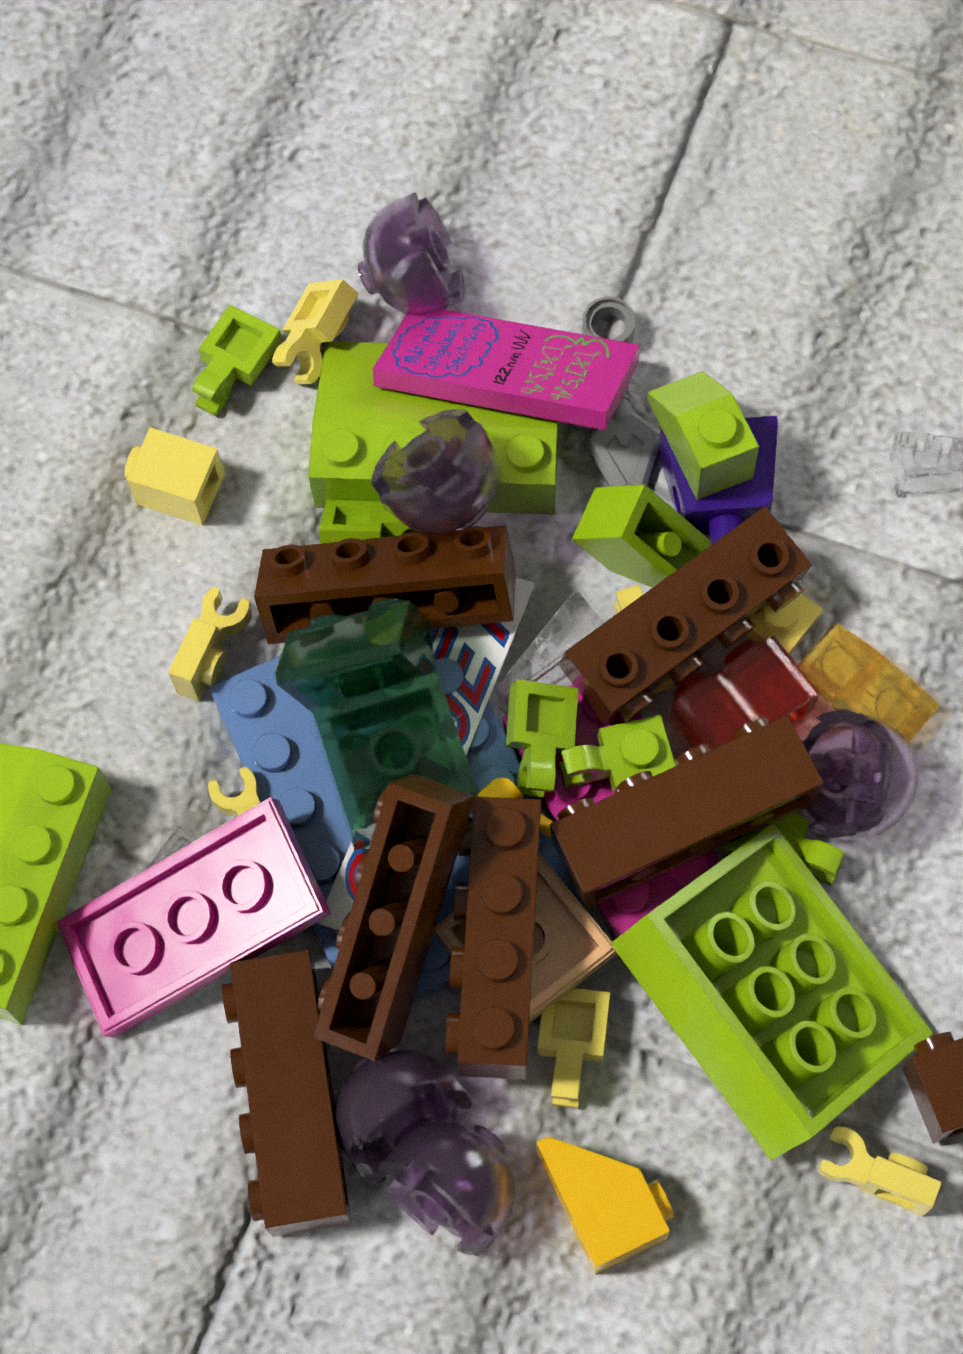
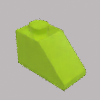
M704 371L647 392V399L696 500L753 478L759 445L733 393Z
M645 484L595 487L572 537L575 543L611 572L652 588L711 546L710 540Z

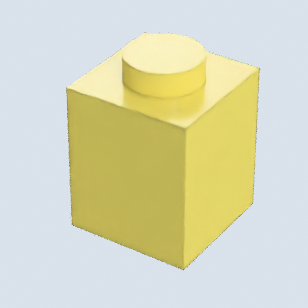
M151 427L142 446L136 445L133 447L125 466V479L129 484L137 505L202 526L225 476L217 448Z

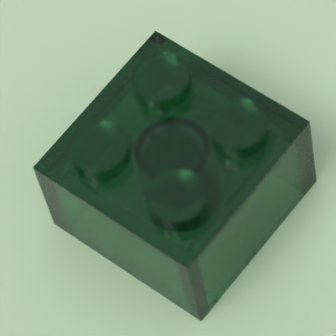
M437 672L312 710L318 741L354 851L371 845L376 828L374 823L375 808L381 793L388 786L389 782L417 774L478 796V791ZM474 802L470 814H473Z

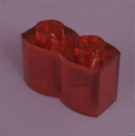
M771 636L760 643L751 638L738 645L726 656L724 662L727 666L724 669L708 677L704 672H699L685 680L674 692L676 700L672 702L669 718L692 748L709 744L711 749H714L734 740L733 734L739 728L759 718L766 717L771 723L788 715L794 725L815 709L820 693L775 636Z

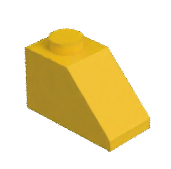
M549 1136L536 1142L537 1154L594 1274H598L667 1240L670 1230L666 1221L675 1216L658 1180L647 1184L639 1168Z

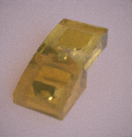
M838 623L833 624L794 669L837 712L848 710L890 753L902 752L940 707L922 688L892 662Z

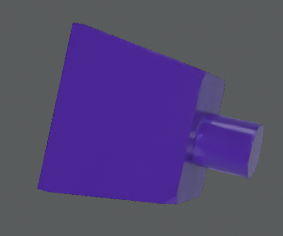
M777 416L745 418L759 445L753 478L699 500H696L661 428L659 458L674 509L703 535H710L711 545L764 506L771 512L778 432Z

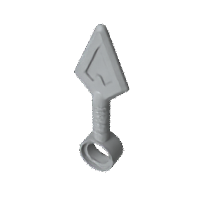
M605 296L595 299L587 306L583 313V335L600 337L593 331L592 325L594 321L600 316L614 315L624 322L626 328L620 336L611 340L628 343L634 341L636 317L633 309L626 301L617 297ZM627 386L607 429H594L583 443L609 486L642 484L648 486L659 449L660 430L632 411L629 386Z

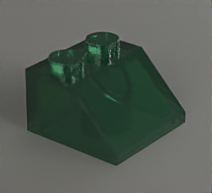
M395 598L374 602L368 607V611L346 617L340 614L321 615L310 620L309 626L289 631L275 671L277 685L320 720L440 690L428 619L410 600L404 601Z

